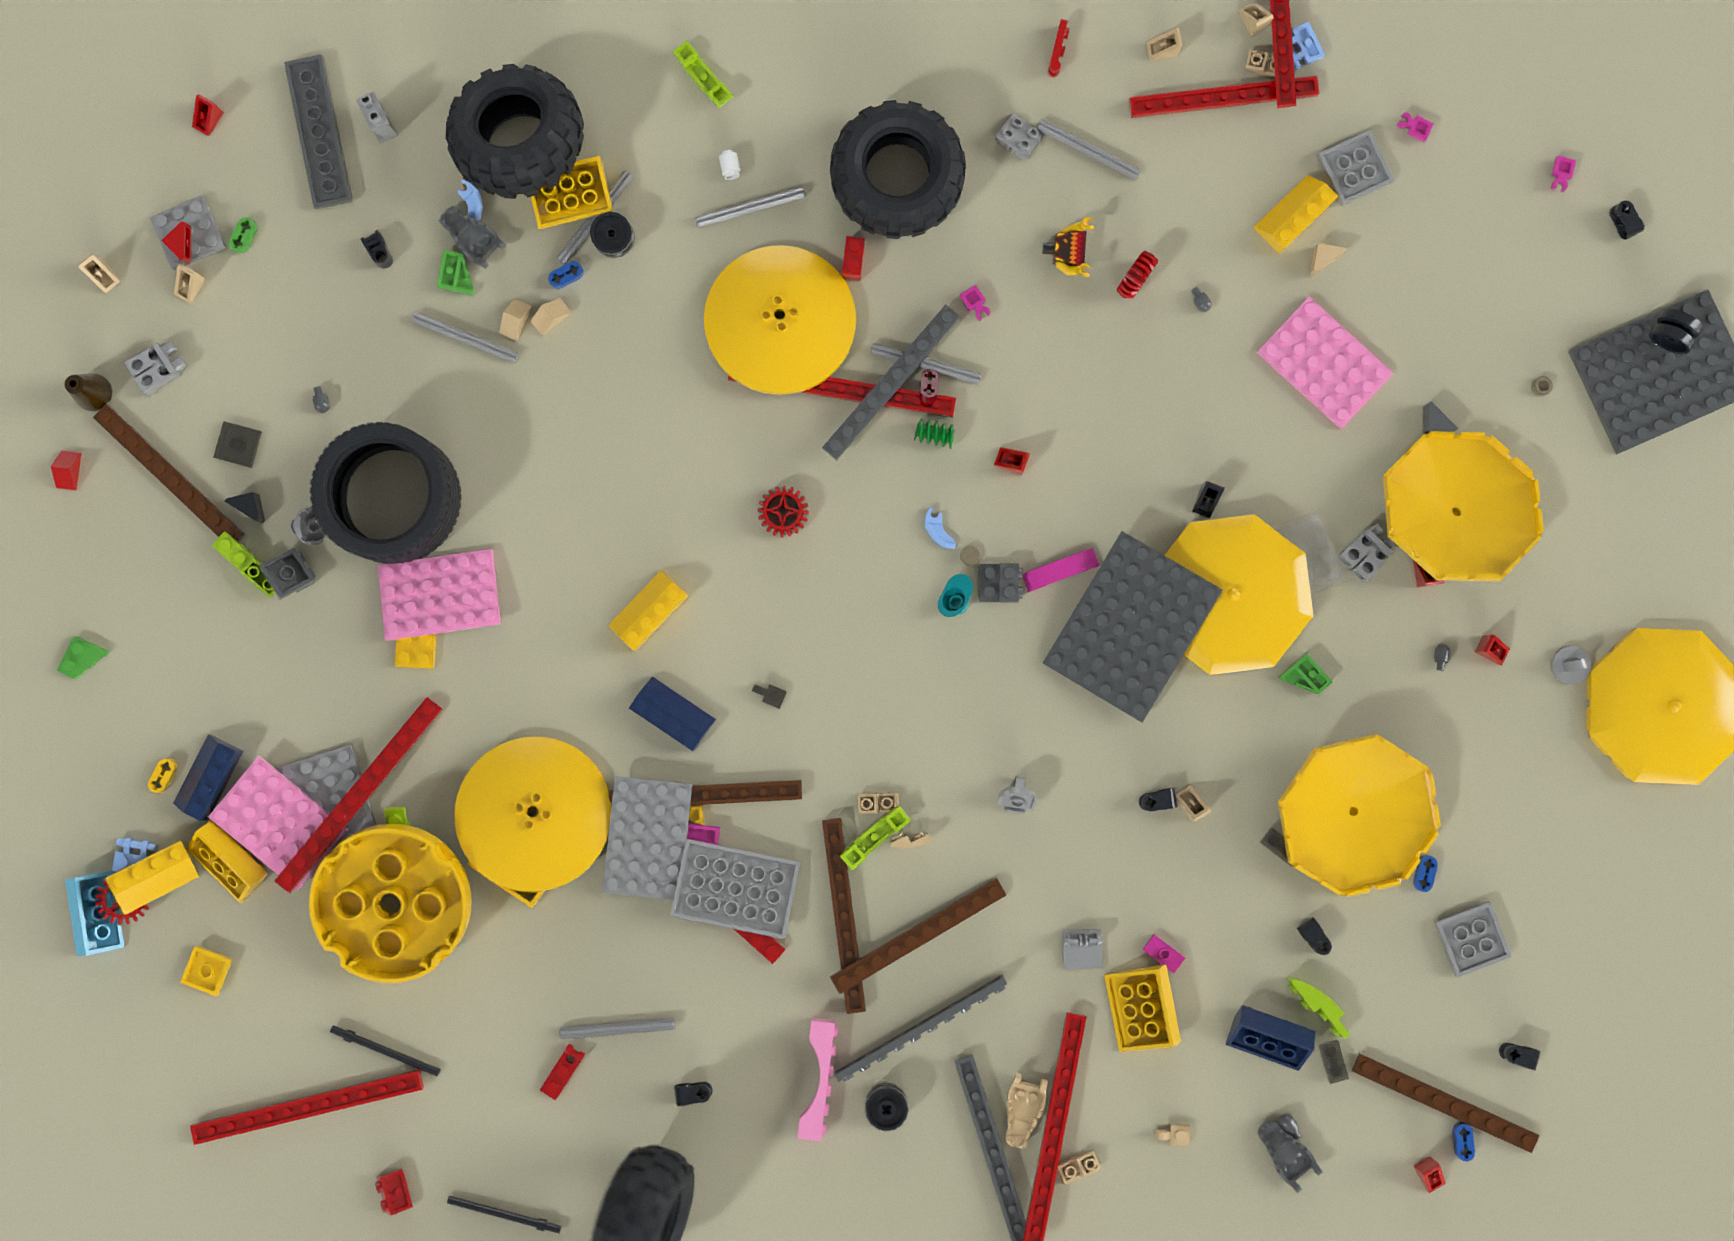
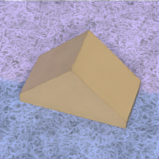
M1256 2L1238 10L1250 36L1267 29L1273 20V15Z
M1175 28L1146 42L1149 60L1165 59L1179 55L1182 48L1179 28Z
M1318 243L1313 250L1310 268L1311 277L1340 258L1347 251L1346 248Z
M93 253L77 265L105 294L120 283V280L106 262Z
M179 263L177 265L174 295L191 303L206 279Z
M557 298L541 305L531 319V323L544 336L572 312L561 298Z
M514 299L503 311L499 333L517 341L533 307Z
M1191 785L1176 794L1177 801L1190 821L1195 822L1211 812Z

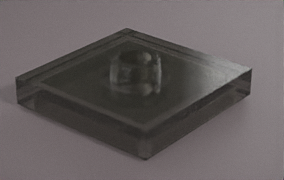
M223 421L213 458L252 468L262 431Z

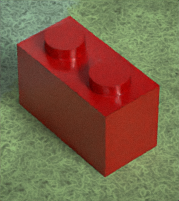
M846 236L842 267L843 279L861 281L865 238Z

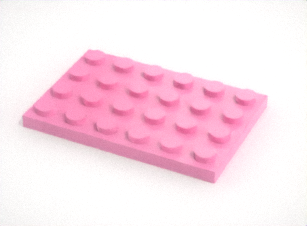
M1308 297L1257 352L1340 429L1353 418L1393 374L1389 368L1311 297Z
M492 549L417 559L400 564L378 565L386 641L501 625Z
M258 756L208 817L279 875L330 813L261 756ZM344 828V830L329 846L325 853L320 857V859L305 875L301 882L296 886V890L301 889L305 882L310 878V876L322 863L324 858L327 855H329L333 848L347 833V831L349 830L348 828Z

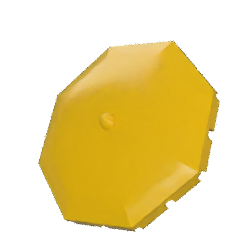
M1430 431L1428 434H1423L1383 475L1388 537L1436 580L1501 581L1538 543L1544 532L1542 509H1538V504L1541 501L1538 479L1535 480L1533 477L1535 472L1518 457H1510V450L1493 435L1488 437L1485 435V432H1461L1454 435V432Z
M1255 514L1190 522L1170 549L1164 554V556L1223 590L1184 653L1187 659L1209 675L1274 667L1313 618L1305 553Z
M1636 628L1625 635L1613 647L1614 649L1611 652H1607L1591 667L1592 670L1587 677V699H1589V706L1586 707V731L1589 732L1590 740L1604 755L1612 759L1611 762L1627 779L1633 782L1699 785L1734 752V665L1702 631Z
M1378 734L1314 748L1278 800L1288 862L1339 896L1345 895L1349 897L1370 892V888L1379 890L1400 885V882L1404 879L1408 880L1421 861L1419 859L1421 853L1424 852L1426 854L1439 835L1438 829L1441 827L1438 804L1434 800L1436 791L1433 773L1430 772L1429 767Z

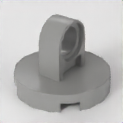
M305 507L297 513L296 518L291 521V531L304 544L318 545L324 541L323 539L326 534L318 525V520L315 519L312 507Z
M1567 646L1555 652L1556 654L1551 659L1550 665L1556 679L1565 684H1578L1588 677L1591 670V660L1583 649L1576 646Z
M1016 776L1013 787H1006L1000 791L998 804L999 806H1005L1004 810L1007 812L1025 814V810L1030 809L1033 811L1036 808L1037 796L1034 792L1025 788L1026 778Z

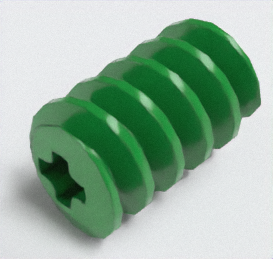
M920 418L917 423L914 441L917 436L920 443L926 438L927 444H930L933 439L935 446L941 441L942 447L949 443V448L951 449L955 433L953 424L946 429V423L944 422L941 427H939L938 421H935L934 425L931 426V420L928 419L926 424H924L923 418Z

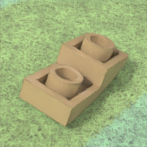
M1249 50L1245 69L1275 78L1274 56H1269L1268 52Z
M898 793L857 794L858 814L888 813L899 806Z
M921 832L913 836L914 840L910 841L908 835L903 836L900 833L892 837L893 841L890 842V845L895 848H911L931 842L928 834L924 835Z
M1092 1150L1059 1163L1057 1171L1062 1183L1066 1185L1080 1177H1087L1100 1170L1101 1166L1095 1152Z

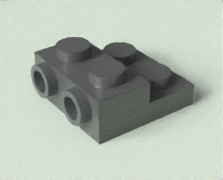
M295 548L259 566V569L280 600L313 585L314 578L316 577L310 567H306L304 563L305 558L300 551L297 552Z
M1016 563L980 564L979 602L1018 603L1019 598H1022L1023 588L1019 587V579L1023 578V568H1019V564Z

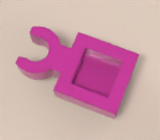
M1404 112L1401 117L1406 120V123L1399 121L1397 127L1409 129L1407 135L1425 142L1434 123L1418 115L1415 119H1412L1409 113Z
M1562 156L1555 158L1551 176L1556 177V180L1551 184L1552 190L1557 187V183L1562 186L1561 192L1567 189L1568 182L1566 180L1572 179L1576 160Z
M976 285L960 294L959 297L968 311H976L975 316L978 321L982 320L980 312L984 311L987 316L990 315V310L982 305L986 300Z

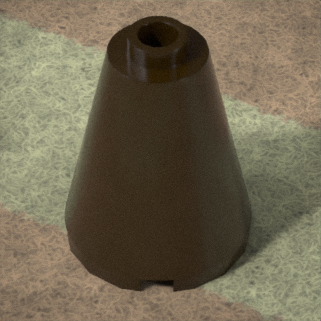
M99 374L71 375L65 380L67 392L81 408L87 411H98L112 399L113 391L111 384Z

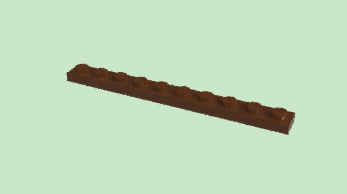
M105 404L93 417L218 537L224 531L230 534L236 541H239L245 535L110 405Z
M802 780L692 786L691 805L801 800ZM609 790V800L612 806L613 790Z
M841 818L822 820L840 965L841 969L859 959L848 867L840 857L841 853L845 850ZM861 981L844 991L847 1014L866 1012L863 983Z
M995 878L829 977L838 993L841 994L1005 897L1006 893L998 879Z
M1358 1054L1351 1070L1358 1075L1530 1153L1533 1152L1540 1136L1363 1054Z

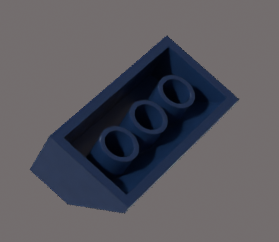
M651 677L629 706L630 710L691 751L696 750L716 720L654 677Z
M208 734L173 804L183 813L199 821L209 820L208 816L214 810L243 750Z
M1242 1005L1234 1017L1226 1045L1299 1071L1314 1051L1316 1031Z

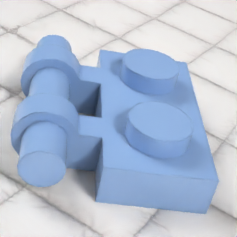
M1309 22L1291 30L1292 45L1296 44L1299 50L1297 54L1293 50L1294 71L1301 68L1299 63L1301 59L1308 65L1325 56Z
M128 837L125 839L118 838L116 845L123 846L124 850L123 852L115 851L112 871L119 872L149 857L150 851L156 852L157 844H152L146 840L142 842L134 841L133 838ZM132 849H140L141 853L134 854Z

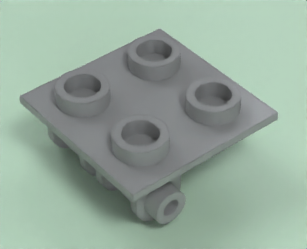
M1012 114L995 136V140L998 141L997 144L1005 148L1007 147V150L1012 148L1011 153L1016 151L1015 154L1022 160H1027L1031 151L1044 136V133L1015 114Z
M1101 929L1062 930L1064 969L1103 968V936H1101Z

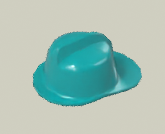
M956 574L947 582L938 600V610L943 616L955 617L965 613L968 609L969 599L973 591V583L967 575Z

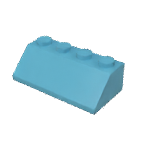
M113 871L65 879L77 956H86L124 947L122 927L118 925V919L113 924L110 923L112 916L105 920L103 916L107 912L99 914L98 910L103 908V906H96L95 904L102 901V899L95 898L97 894H103V892L98 891V887L106 888L102 882L106 881L105 878L113 875ZM109 891L107 895V906L110 909L113 906L112 904L115 902L116 898L114 894Z

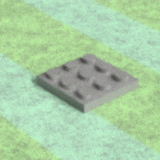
M1370 130L1317 155L1334 192L1338 195L1337 199L1341 206L1394 181Z
M203 195L150 217L171 269L174 271L177 270L179 263L184 266L189 264L181 261L161 240L180 222H186L191 226V263L226 249L206 198Z
M1489 901L1434 921L1456 977L1512 957Z

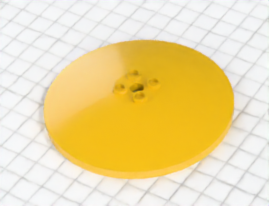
M767 246L741 255L719 274L706 299L704 329L709 348L715 360L735 381L762 393L776 395L794 394L811 389L824 382L842 365L854 340L856 309L847 283L841 274L825 259L798 247ZM777 311H783L785 317L779 320L775 318L774 314Z
M523 737L505 742L493 748L471 767L457 794L454 813L455 828L464 854L470 863L487 879L511 890L542 892L556 889L572 882L588 870L597 860L609 836L612 806L609 800V790L601 772L584 753L556 739ZM530 807L538 809L536 817H529L527 815Z

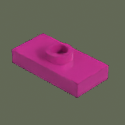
M688 823L687 839L718 845L720 827Z
M1154 934L1142 949L1162 965L1166 964L1167 969L1172 973H1175L1185 960V957Z

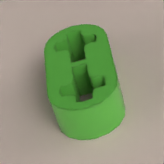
M245 217L238 221L229 240V246L235 252L244 253L248 250L257 231V225L253 220ZM249 224L251 226L250 230L243 228L244 225ZM236 241H237V242H240V241H241V242L243 243V245L237 247V245H235V243H236Z

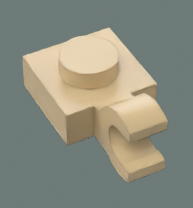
M1169 1124V1130L1156 1129L1155 1137L1158 1140L1169 1139L1170 1145L1190 1146V1126L1187 1124Z

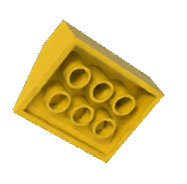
M600 156L576 161L568 175L563 173L560 176L557 185L551 189L545 186L538 190L539 195L531 196L538 229L598 216L606 212H613L607 179Z
M1166 964L1104 975L1119 1052L1174 1047L1181 1042Z

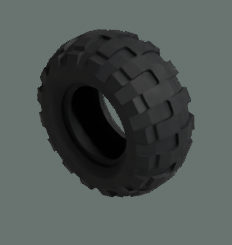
M515 64L502 65V70L494 72L490 68L481 72V78L477 81L469 80L462 87V95L454 97L450 105L445 134L450 156L458 171L466 180L472 182L478 189L492 195L497 193L500 197L516 199L517 194H524L527 198L539 195V189L548 186L549 189L553 188L559 183L560 176L563 173L567 175L570 173L576 162V156H579L584 139L582 132L584 121L573 93L566 88L562 81L547 71L544 72L536 66L527 64L523 68H519ZM530 116L540 120L537 130L524 142L506 147L490 143L495 130L512 118Z
M896 100L883 101V104L876 107L868 106L859 111L858 116L852 121L849 120L845 124L833 145L830 176L834 196L846 216L851 221L858 223L863 230L873 235L877 233L885 235L886 238L900 239L903 236L916 237L925 234L928 229L937 227L947 219L948 214L956 207L961 197L965 182L966 160L965 152L960 144V138L954 128L948 126L943 116L935 110L929 111L923 108L920 103L912 101L897 103ZM896 144L909 146L919 152L928 166L929 176L918 190L903 196H893L880 191L871 183L866 172L868 163L876 152L886 146Z
M659 1145L634 1148L622 1161L610 1181L597 1214L591 1241H681L694 1195L693 1166L688 1164L686 1158L679 1152Z

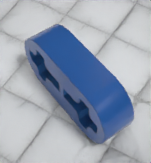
M570 262L552 271L549 274L548 280L553 288L561 289L581 279L584 271L579 263ZM572 267H575L576 269L579 268V270H577V275L571 273ZM557 275L559 278L563 277L560 279L559 284H557V282H553L555 280V276Z
M1424 855L1419 858L1421 861L1416 867L1413 879L1414 887L1421 892H1427L1432 889L1438 867L1437 860L1434 857ZM1429 859V862L1432 863V866L1427 867L1426 871V866L1423 865L1424 861L1427 862ZM1424 879L1427 882V886L1424 885L1422 887L1419 881Z
M1459 1122L1453 1127L1454 1151L1459 1159L1468 1162L1475 1156L1473 1131L1469 1125ZM1462 1128L1467 1130V1132L1464 1133V1140L1462 1135L1459 1134V1132L1462 1131ZM1464 1144L1465 1148L1469 1150L1466 1156L1461 1154V1151H1464Z

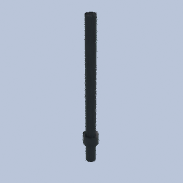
M334 1025L331 1027L330 1033L342 1037L346 1042L357 1043L437 1077L441 1069L358 1036L352 1030L348 1029L346 1031Z
M449 1196L447 1204L536 1227V1230L543 1232L547 1230L560 1234L562 1228L560 1225L547 1222L546 1219L539 1218L538 1220Z

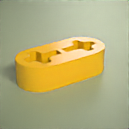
M168 758L158 762L148 781V788L151 792L163 793L167 790L177 771L176 761ZM169 763L171 769L165 771L166 768L163 766ZM155 781H160L162 787L156 789Z

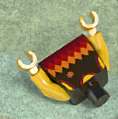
M1085 217L1082 221L1060 230L1054 237V243L1043 242L1042 254L1053 255L1052 263L1066 275L1082 274L1084 277H1089L1090 274L1085 272L1086 269H1091V267L1085 263L1087 231L1084 230L1085 228L1088 230L1094 229L1093 225L1088 226V222L1094 219Z

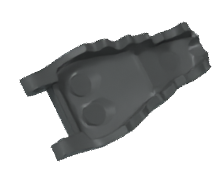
M454 206L446 209L440 217L439 222L449 231L461 252L472 262L484 269L489 266L485 260L497 247L502 250L506 247V244L489 226L481 221H476L466 214H462Z
M1269 1120L1260 1126L1258 1135L1265 1144L1278 1174L1297 1193L1302 1189L1296 1180L1312 1168L1318 1176L1323 1173L1311 1152L1288 1133L1284 1132L1275 1121Z

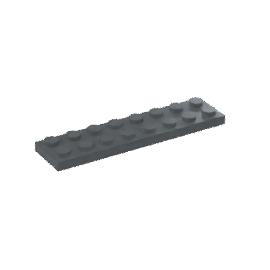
M320 54L284 62L313 207L321 209L353 202L324 58Z

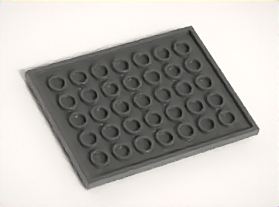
M1705 290L1665 308L1690 314L1702 324L1703 329L1699 336L1694 339V345L1688 354H1677L1664 350L1649 339V333L1653 326L1657 324V319L1664 309L1568 351L1616 454L1734 403V342L1709 290Z
M1121 531L1043 661V664L1143 723L1223 590Z

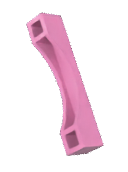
M812 1018L809 1041L814 1047L819 1060L820 1082L814 1099L800 1115L797 1139L821 1141V1135L825 1136L827 1124L823 1123V1118L828 1116L829 1104H825L826 1096L830 1097L831 1092L828 1077L833 1076L834 1065H830L831 1057L835 1058L836 1046L832 1045L833 1038H837L838 1026H835V1020Z

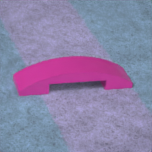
M1091 548L1024 573L1023 580L1029 593L1100 565L1094 549Z

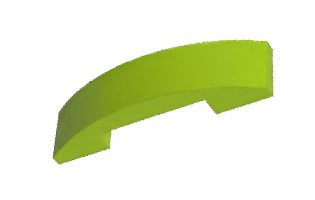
M687 40L672 51L697 86L718 108L733 98L732 93L722 81L718 80Z
M900 806L895 807L861 833L841 853L840 857L853 871L867 859L866 856L894 832H899L911 819Z

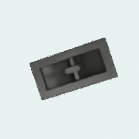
M1432 401L1423 406V434H1428L1430 431L1455 432L1458 429Z

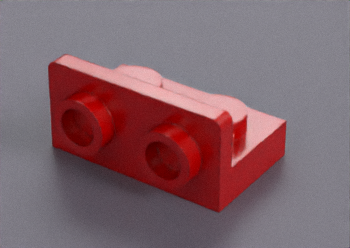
M403 1169L383 1176H376L377 1182H375V1187L378 1194L381 1193L383 1199L380 1201L383 1213L386 1212L387 1215L392 1216L413 1208Z

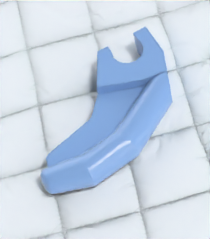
M462 179L461 183L465 184L467 189L466 191L458 189V193L468 205V216L479 221L483 210L480 190L472 182Z
M929 508L925 517L926 531L932 540L943 548L954 549L956 547L955 540L943 529L942 513L939 512L938 516L933 518L931 516L933 509Z

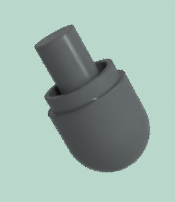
M1198 287L1193 288L1191 292L1195 297L1193 300L1197 309L1201 312L1209 311L1212 307V302L1205 292L1201 293Z
M321 386L314 387L315 395L312 399L314 408L318 413H326L330 408L328 397L326 394H323Z
M1440 644L1435 648L1434 661L1437 662V671H1444L1445 664L1450 660L1451 650L1445 644Z
M1287 1113L1281 1115L1279 1124L1284 1132L1289 1135L1291 1134L1295 1140L1299 1139L1301 1134L1298 1131L1299 1126L1294 1117Z

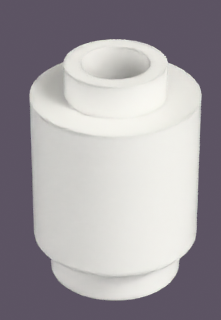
M733 150L723 151L719 156L722 175L725 176L726 180L739 178L741 169L737 153L733 152Z

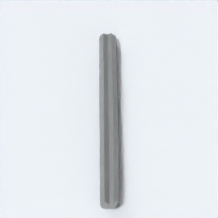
M1043 119L1037 126L1039 131L1132 179H1137L1140 173V169Z
M624 171L609 189L611 204L615 202L633 179L628 171ZM598 216L589 217L584 221L557 256L561 263L566 264L590 234L591 224Z
M798 187L696 216V223L698 227H703L805 197V191L803 187Z
M415 312L412 316V321L416 324L516 363L519 358V354L513 350L418 312Z
M873 343L871 348L872 354L895 361L904 353V351ZM925 358L918 366L919 368L932 369L937 373L974 384H979L981 378L980 373Z
M668 1018L561 1027L559 1035L561 1039L667 1031L675 1029V1020Z

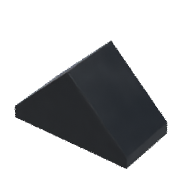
M1209 481L1204 482L1201 485L1192 512L1210 518L1225 487Z
M251 492L229 497L224 501L253 520L264 523L265 518L259 494Z

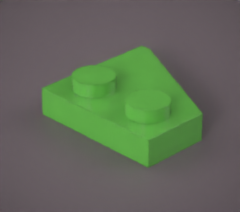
M444 250L437 288L474 296V290L463 254Z
M73 636L57 671L73 679H78L87 669H91L96 665L97 661L109 655L110 652L80 637Z
M1307 653L1278 677L1282 681L1318 695L1333 683Z

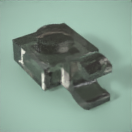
M754 684L752 689L753 692L764 696L762 702L780 709L787 691L769 684L767 689Z

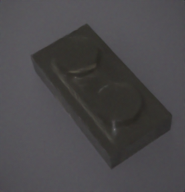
M1271 827L1259 843L1292 867L1293 865L1288 862L1284 836Z
M1333 1040L1319 1044L1318 1047L1328 1082L1333 1084L1349 1079L1339 1041Z

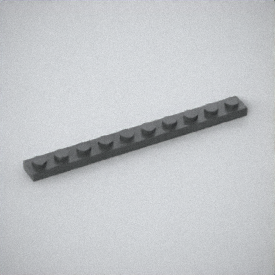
M945 304L824 444L822 449L837 461L960 319V316Z
M1003 975L995 978L835 1071L836 1079L838 1082L841 1080L844 1082L848 1081L854 1076L853 1073L858 1070L863 1072L870 1068V1063L876 1060L877 1062L884 1060L888 1057L887 1054L889 1052H898L905 1047L903 1044L908 1041L913 1043L920 1039V1034L936 1030L939 1023L943 1021L947 1023L955 1018L954 1015L958 1012L965 1013L970 1010L972 1004L976 1002L980 1004L986 1001L991 993L995 992L997 994L1003 991L1005 985H1007Z
M973 1054L956 1059L954 1062L1011 1240L1023 1241L1026 1220Z

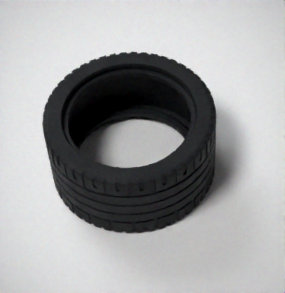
M389 422L361 424L358 427L350 428L349 431H344L342 435H338L334 441L332 440L329 443L328 447H325L323 454H320L310 481L311 507L322 531L341 549L378 563L400 564L405 561L410 562L422 559L423 556L426 557L430 552H434L438 546H441L443 541L449 537V533L453 531V526L456 525V519L459 517V509H461V486H459L460 481L457 477V472L453 469V464L441 449L415 431ZM391 450L412 453L424 468L428 480L429 494L424 512L419 520L401 535L389 539H369L357 529L348 512L346 496L350 479L356 469L375 454Z

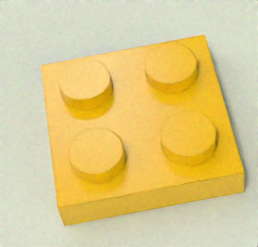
M437 634L396 640L394 667L434 669Z
M196 945L193 948L180 983L210 995L219 996L233 959Z

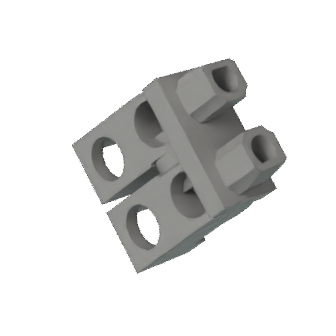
M374 92L367 93L356 100L371 131L375 133L380 144L397 136L382 104Z
M169 341L162 345L156 343L153 347L124 362L142 392L148 396H152L156 393L157 389L180 377V371L187 366L180 356L174 360L170 358V355L177 352L172 342Z
M1378 524L1362 531L1347 548L1336 556L1348 569L1352 568L1350 571L1362 583L1368 581L1388 557L1394 553L1392 550L1396 545L1395 542L1389 537L1383 542L1378 538L1383 532V529Z

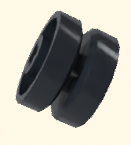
M616 212L602 213L591 224V241L598 251L606 257H622L632 248L635 238L634 231L628 220L621 214Z
M1664 309L1657 319V324L1653 326L1649 333V339L1664 350L1677 354H1688L1694 345V339L1699 336L1703 327L1700 321L1690 314L1675 309Z
M888 1082L878 1084L867 1094L865 1111L870 1124L878 1130L892 1131L902 1126L908 1114L907 1097L896 1084ZM883 1105H890V1107L888 1109H885Z

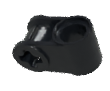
M1622 201L1610 209V218L1623 240H1627L1644 231V223L1630 201Z
M378 229L375 230L374 234L361 238L371 259L380 268L386 269L392 265L393 258ZM384 254L385 258L382 261H378L379 257Z
M1166 788L1143 794L1139 798V806L1145 811L1176 808L1178 804L1175 789ZM1148 799L1153 801L1150 806L1145 805Z
M1314 917L1297 927L1298 932L1314 952L1320 955H1327L1331 952L1332 944ZM1320 941L1323 942V943H1325V944L1323 945V947H1324L1323 950L1320 949V948H1318V947L1320 946V945H1319V942H1320Z
M1507 1042L1500 1046L1499 1055L1501 1058L1512 1064L1536 1070L1541 1051Z
M708 1082L675 1085L676 1106L706 1102L713 1093L711 1084ZM701 1088H703V1091H707L705 1096H703L702 1093H699Z

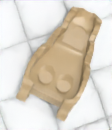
M1020 1073L1015 1074L1008 1091L1006 1143L1011 1147L1024 1148L1027 1147L1030 1133L1035 1128L1037 1120L1041 1117L1045 1108L1048 1080L1041 1079L1040 1085L1021 1081L1022 1074Z

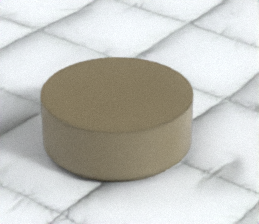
M1542 376L1533 381L1531 388L1535 395L1545 396L1552 391L1553 384L1549 378Z
M966 546L960 553V559L966 565H974L980 557L978 549L974 546Z

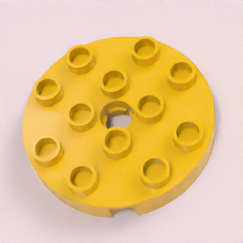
M404 824L371 826L343 840L319 865L312 881L309 896L311 923L324 950L335 952L340 957V966L348 972L367 980L383 983L413 980L434 970L454 951L461 941L469 923L472 905L468 877L453 851L434 835L422 829ZM387 893L395 894L401 901L399 911L389 913L381 905L382 896Z

